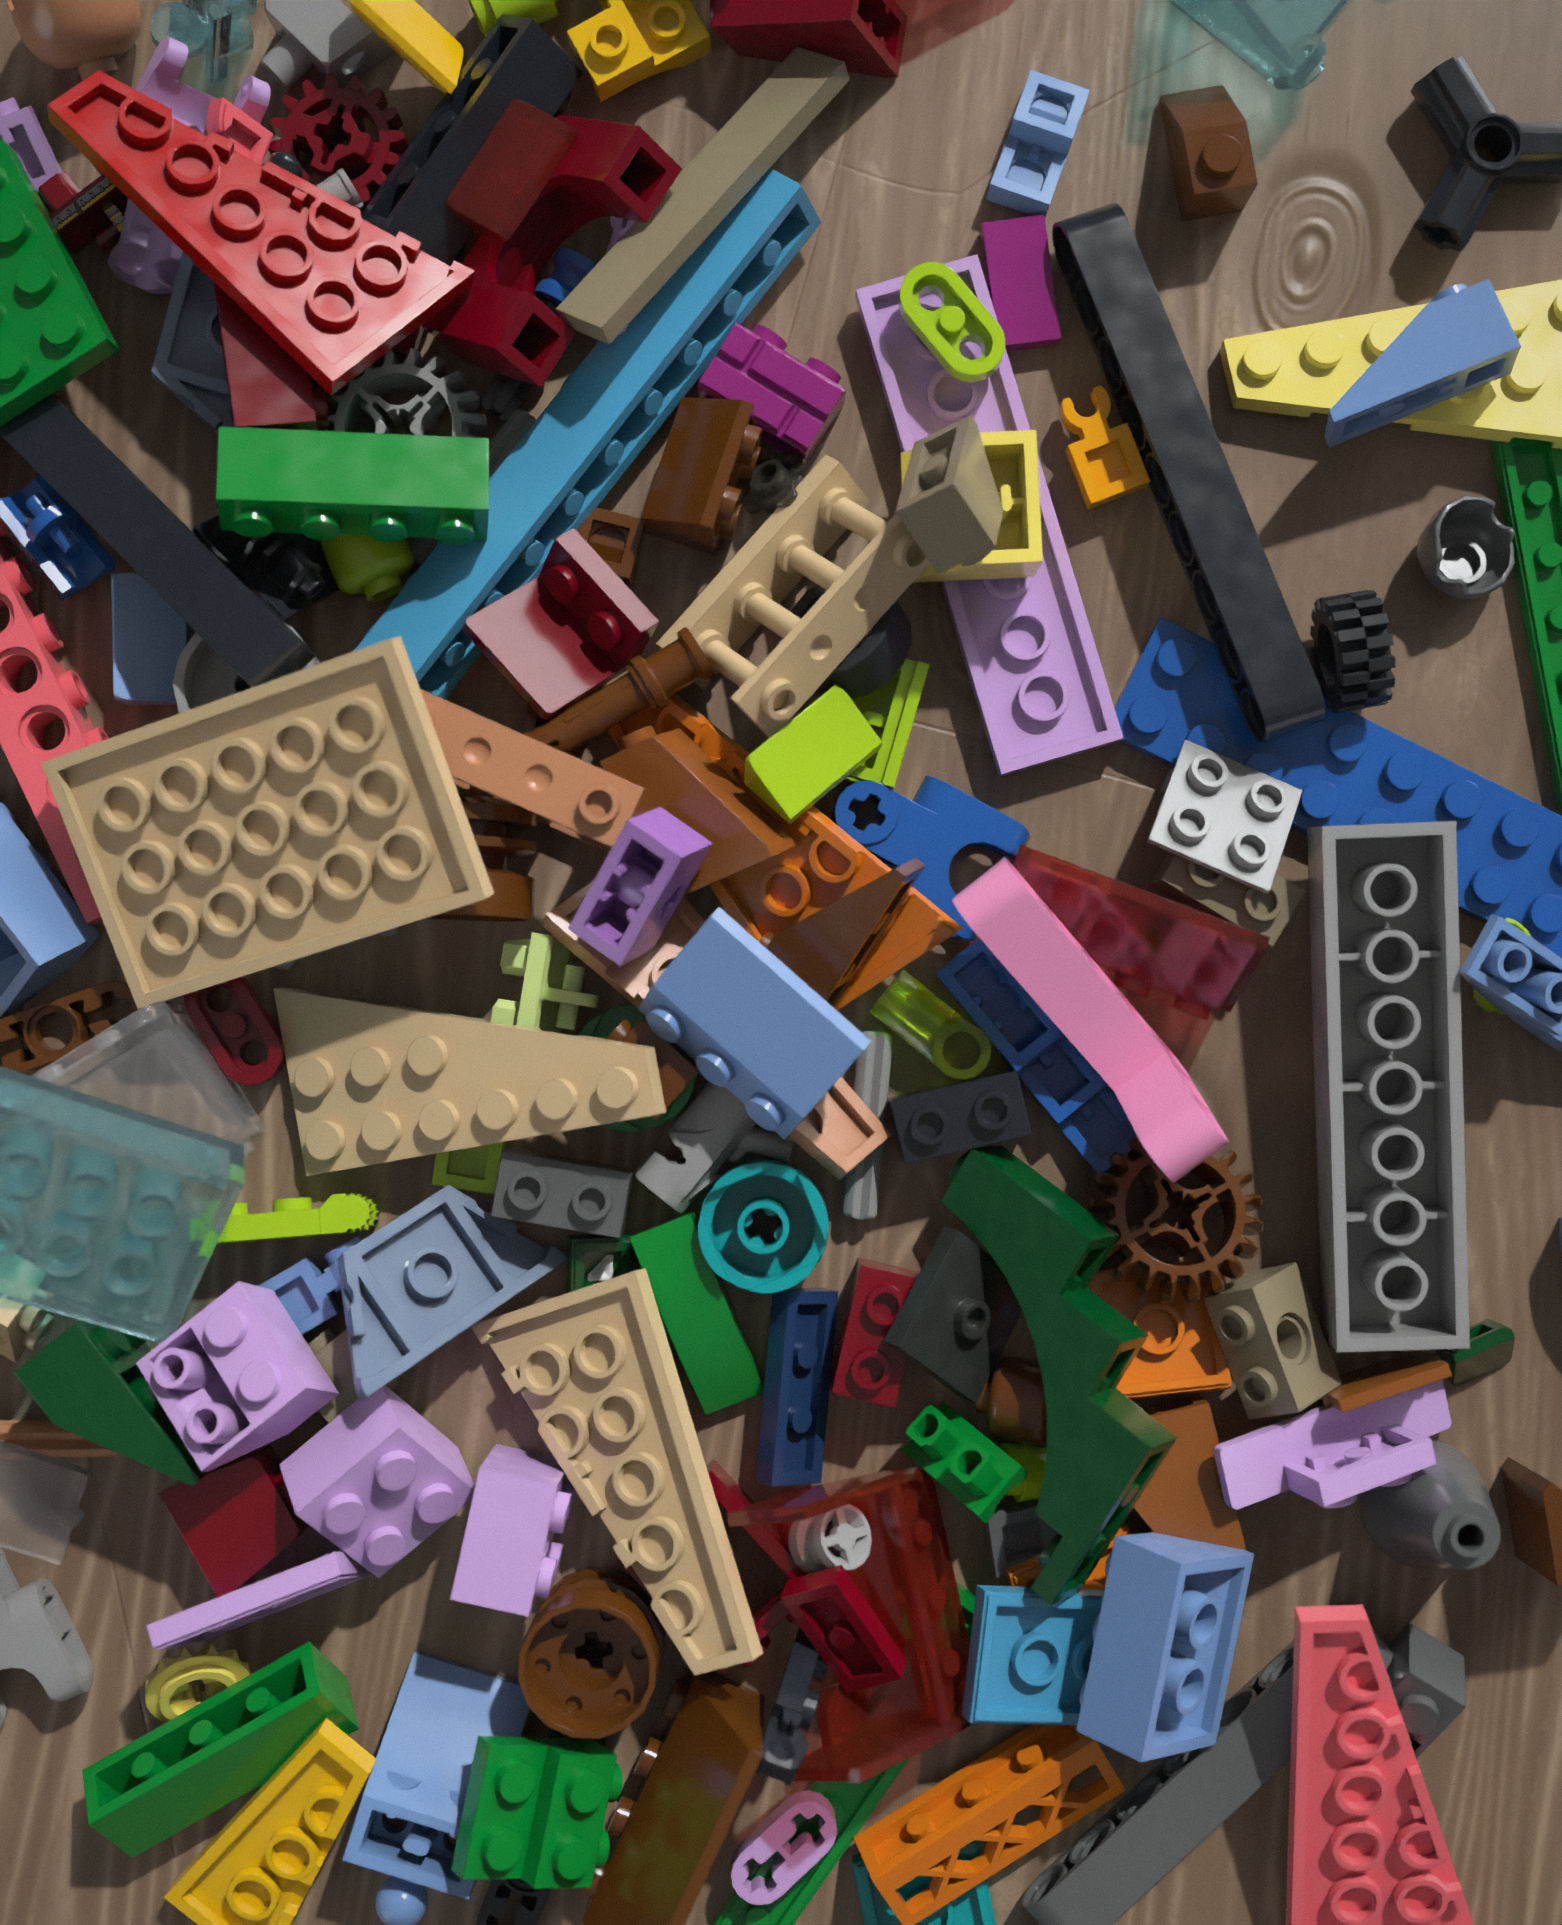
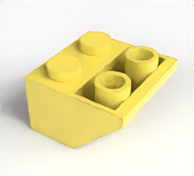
M1036 430L980 433L1003 508L996 547L984 559L973 565L963 566L960 563L939 574L932 564L929 563L912 583L1034 577L1043 562ZM912 450L900 454L901 486L904 483Z

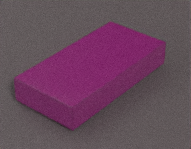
M1036 215L983 222L980 234L988 291L997 321L1004 332L1006 351L1059 345L1061 332L1045 216Z

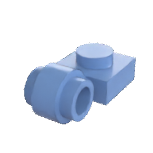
M357 1236L325 1254L324 1257L330 1266L324 1269V1274L320 1271L314 1258L310 1256L259 1285L260 1287L272 1289L302 1335L343 1312L333 1294V1291H341L337 1259L343 1252L359 1243L360 1239Z

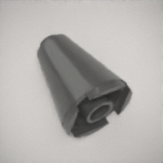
M1432 1440L1437 1464L1412 1473V1479L1404 1484L1391 1487L1378 1486L1360 1493L1362 1495L1361 1517L1364 1529L1381 1551L1404 1565L1416 1568H1476L1488 1562L1499 1547L1501 1538L1500 1526L1480 1471L1464 1453L1442 1441Z

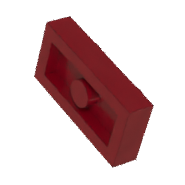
M842 1564L786 1581L780 1598L846 1693L902 1679L907 1658Z

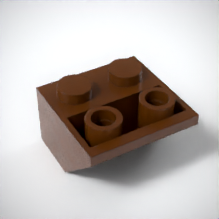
M681 398L641 517L645 533L715 556L722 539L730 542L733 541L743 511V505L739 504L742 490L739 489L742 479L749 482L753 481L763 451V445L760 444L763 429L755 426L753 403L733 399Z

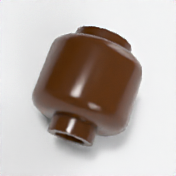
M1007 1356L1000 1360L993 1376L990 1375L976 1402V1412L987 1414V1425L992 1436L1007 1441L1041 1447L1047 1446V1410L1039 1361Z

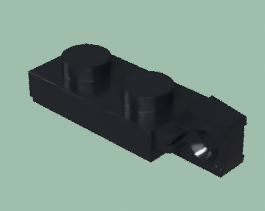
M800 1626L795 1636L763 1736V1756L755 1771L758 1775L761 1773L783 1781L785 1785L789 1786L792 1785L809 1748L808 1742L800 1731L808 1732L820 1693L809 1690L808 1687L811 1680L822 1684L828 1667Z

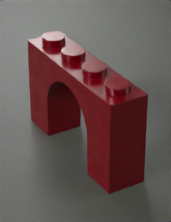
M558 115L462 263L464 266L475 271L472 286L426 321L422 327L466 364L542 387L576 334L570 326L533 295L535 284L546 262L568 236L594 219L613 216L648 223L682 168L638 125Z

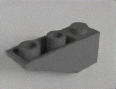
M1409 1622L1388 1645L1393 1652V1658L1386 1671L1417 1759L1466 1708L1465 1663L1462 1654Z

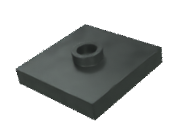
M943 1226L884 1342L960 1398L976 1403L1022 1313V1308L1005 1275L993 1257L961 1231Z

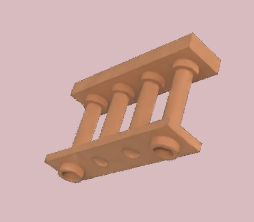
M420 689L455 786L478 796L500 798L503 802L517 805L537 814L538 822L606 853L611 851L628 819L633 818L645 788Z

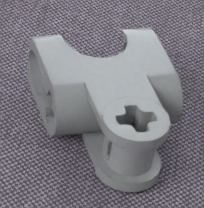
M0 1547V1671L8 1668L28 1671L42 1684L49 1698L58 1702L67 1701L88 1692L93 1681L94 1667L56 1588L45 1578L37 1579L20 1588L6 1559L5 1552ZM0 1691L1 1728L6 1719L7 1708Z

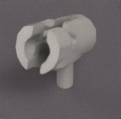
M709 1081L667 1131L674 1145L678 1146L681 1151L680 1156L677 1158L666 1156L661 1151L654 1149L634 1174L649 1190L682 1214L691 1202L721 1177L717 1171L727 1159L731 1161L738 1160L745 1153L752 1152L787 1163L794 1141L789 1137L784 1140L777 1133L754 1127L757 1123L748 1115L745 1104L725 1086L719 1087Z

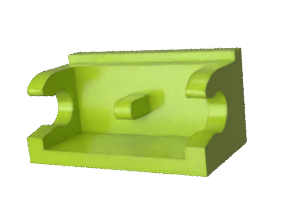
M905 658L901 668L888 683L867 696L852 699L882 741V748L843 781L855 783L857 781L871 780L881 783L892 790L894 789L930 664Z

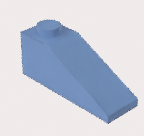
M1489 279L1467 287L1466 284H1456L1444 289L1433 297L1430 303L1417 314L1330 409L1324 434L1329 448L1511 374L1521 344Z

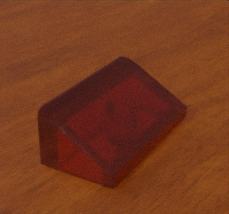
M517 99L511 101L447 197L446 204L448 208L476 233L504 241L509 240L577 139L578 133L571 126L527 102Z

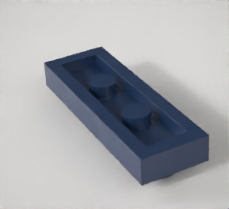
M789 1288L772 1293L756 1482L771 1487L821 1483L838 1291L825 1288Z

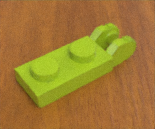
M345 1193L332 1194L320 1208L312 1209L311 1197L272 1200L273 1212L248 1214V1203L215 1204L208 1206L209 1217L189 1219L190 1242H193V1245L209 1246L353 1234L357 1230L363 1233L364 1230L370 1231L372 1226H376L375 1222L380 1220L378 1214L381 1212L377 1208L379 1205L374 1203L375 1199H369L368 1195L362 1197V1194L355 1195L354 1193L350 1195Z

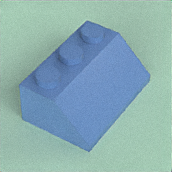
M0 802V1019L8 1017L75 966L100 934L92 924H86L77 903L54 875L50 862L43 854L34 849L16 825L15 818L10 809Z
M720 907L708 918L656 980L638 1007V1010L646 1016L649 1027L657 1036L667 1042L676 1043L695 1060L699 1072L708 1081L719 1087L725 1086L745 1104L748 1115L755 1123L766 1130L775 1131L784 1140L872 1042Z
M1155 1532L1115 1536L1113 1549L1110 1551L1105 1565L1107 1580L1101 1610L1093 1625L1092 1637L1094 1645L1088 1675L1080 1690L1081 1710L1076 1731L1139 1762L1216 1745L1254 1553L1244 1549Z

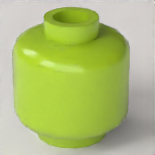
M339 535L336 538L321 540L320 542L322 552L337 587L351 595L365 593L368 602L383 600L400 592L403 589L400 579L412 570L415 562V556L407 537L398 542H381L370 536Z

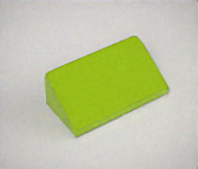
M836 684L746 758L744 784L791 824L881 749L882 741L849 695Z

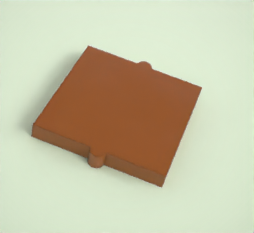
M1413 1350L1339 1375L1342 1384L1321 1397V1401L1324 1407L1333 1406L1344 1413L1451 1377L1452 1374L1448 1363L1442 1361L1439 1354L1430 1355L1421 1350Z

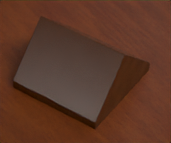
M1508 1457L1501 1466L1515 1557L1556 1586H1562V1489Z

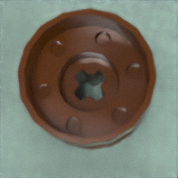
M459 795L495 894L487 899L426 919L493 922L533 921L536 878L522 873L507 871V859L537 853V843L529 840L508 838V830L534 829L538 827V815L517 805L503 802L500 798Z
M588 1567L564 1576L551 1588L548 1599L543 1598L519 1653L518 1682L528 1707L547 1727L571 1738L600 1739L624 1730L645 1711L655 1689L659 1667L665 1650L666 1630L650 1607L652 1598L631 1575L616 1568ZM597 1632L600 1642H608L607 1647L604 1649L597 1648L595 1639L587 1638L588 1633Z

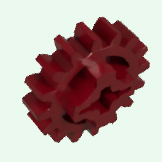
M327 73L325 89L318 91L307 79L302 82L306 97L301 101L288 95L282 98L289 112L287 119L271 117L270 125L275 134L281 139L271 141L268 151L270 155L277 151L286 152L299 163V150L305 152L306 156L312 159L311 166L314 173L313 176H310L302 168L301 178L315 186L343 168L364 204L363 208H366L372 199L371 196L378 191L401 158L397 154L405 152L409 146L405 133L398 131L403 125L396 107L386 108L388 102L379 87L370 91L366 96V89L361 78L354 75L347 88H340L334 73ZM365 117L377 128L379 143L373 141L370 134L365 133L366 128L363 123ZM344 140L349 141L348 146L343 144ZM329 148H333L334 152L329 153Z

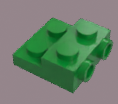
M478 1736L451 1870L462 1880L522 1879L533 1889L591 1888L595 1868H602L609 1857V1836L603 1828L608 1802H615L622 1791L623 1776L621 1768L616 1762L617 1755L593 1738Z

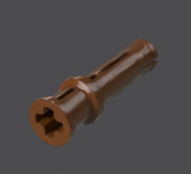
M684 627L677 632V640L645 659L639 655L631 659V664L626 666L628 673L530 732L523 733V735L569 754L647 706L652 711L656 708L661 710L668 705V697L700 678L707 682L714 678L715 674L699 644L689 629Z

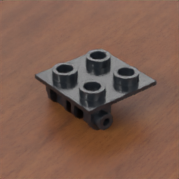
M219 515L195 526L192 530L283 622L340 591L322 552L321 540L306 537L302 533L272 532L264 537H246L235 531H221Z

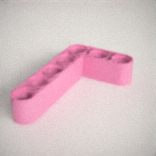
M1006 858L1000 860L952 898L955 907L976 935L1111 1087L1142 1145L1172 1182L1175 1183L1229 1142L1193 1080L1173 1052Z

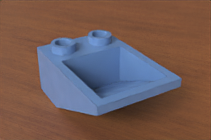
M416 1650L413 1653L376 1757L377 1760L364 1790L342 1860L391 1876L380 1886L375 1899L377 1915L385 1925H416L423 1918L428 1906V1894L425 1887L469 1900L477 1880H462L451 1870L456 1845L449 1841L447 1833L450 1834V1837L456 1839L458 1837L478 1736L522 1737L530 1708L527 1705L519 1682ZM387 1817L392 1819L398 1817L407 1820L408 1823L405 1826L396 1827L389 1823Z

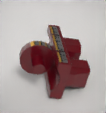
M92 162L91 164L101 176L84 189L80 190L66 172L56 173L39 186L38 189L56 230L75 255L94 241L97 242L103 251H106L118 242L128 202V197Z

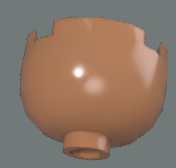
M6 0L15 27L26 48L41 63L55 70L78 69L82 81L98 70L107 75L119 71L115 59L131 50L140 35L142 19L140 0Z

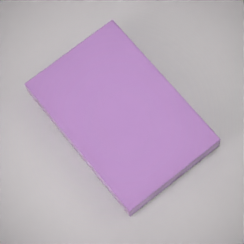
M344 1551L333 1552L146 1625L152 1647L158 1648V1650L196 1644L372 1576V1574Z

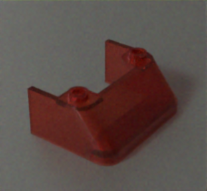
M919 1467L891 1469L796 1489L726 1513L729 1527L776 1523L779 1537L783 1545L789 1550L788 1536L793 1521L807 1520L848 1504L858 1508L866 1517L870 1526L872 1544L869 1556L865 1562L856 1569L846 1572L907 1658L904 1674L900 1680L851 1693H846L841 1684L836 1682L825 1690L817 1711V1722L823 1747L806 1754L794 1781L863 1782L967 1729L972 1724L962 1716L970 1643L936 1487L929 1474Z

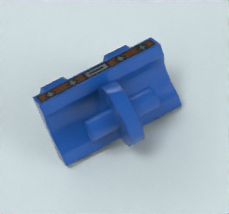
M40 475L19 492L0 498V526L58 598L63 601L73 597L91 586L95 581L114 571L116 561L80 518L81 515Z

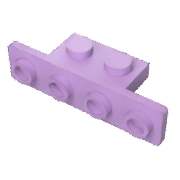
M1443 1379L1344 1413L1333 1406L1324 1407L1322 1405L1217 1444L1214 1447V1456L1225 1504L1238 1510L1290 1490L1317 1503L1320 1507L1340 1508L1355 1502L1357 1494L1378 1486L1391 1487L1410 1481L1413 1477L1412 1473L1437 1464L1432 1440L1428 1437L1449 1429L1452 1424Z

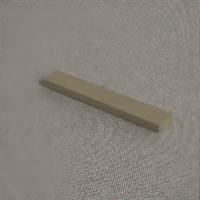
M796 47L677 176L648 223L636 221L556 308L560 318L572 329L610 345L847 84L850 77L845 62Z

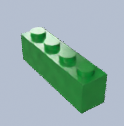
M219 427L216 501L221 531H235L246 537H264L272 532L302 533L306 537L317 540H329L339 535L370 536L381 542H398L406 537L436 538L440 542L451 545L466 544L472 540H487L489 516V438Z
M309 1641L82 1770L89 1826L131 1858H134L266 1783L326 1718L347 1735L359 1730L348 1678Z

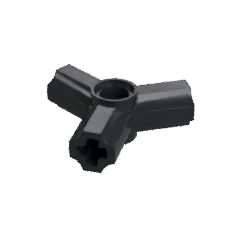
M1463 56L1452 57L1438 65L1425 77L1416 82L1410 92L1450 155L1448 165L1414 224V227L1422 234L1423 240L1441 250L1451 249L1458 252L1464 250L1500 184L1562 183V122L1516 123L1509 116L1497 113ZM1474 145H1482L1490 149L1496 158V162L1490 163L1480 158L1475 151Z

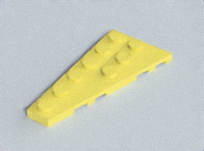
M1562 280L1495 291L1521 344L1511 374L1394 422L1410 424V430L1501 442H1510L1511 439L1516 437L1552 442V448L1562 449ZM1427 304L1224 339L1220 348V356L1232 407L1235 409L1307 418L1313 413L1329 414L1330 409Z

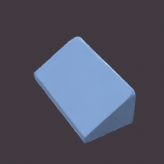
M112 573L114 698L126 706L177 704L173 680L178 657L188 643V623L139 574Z

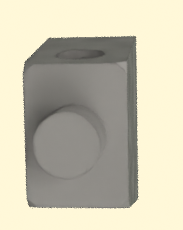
M265 0L263 8L274 30L282 39L260 60V63L267 73L286 91L311 67L325 80L327 73H334L340 88H345L354 75L360 77L395 52L339 0Z

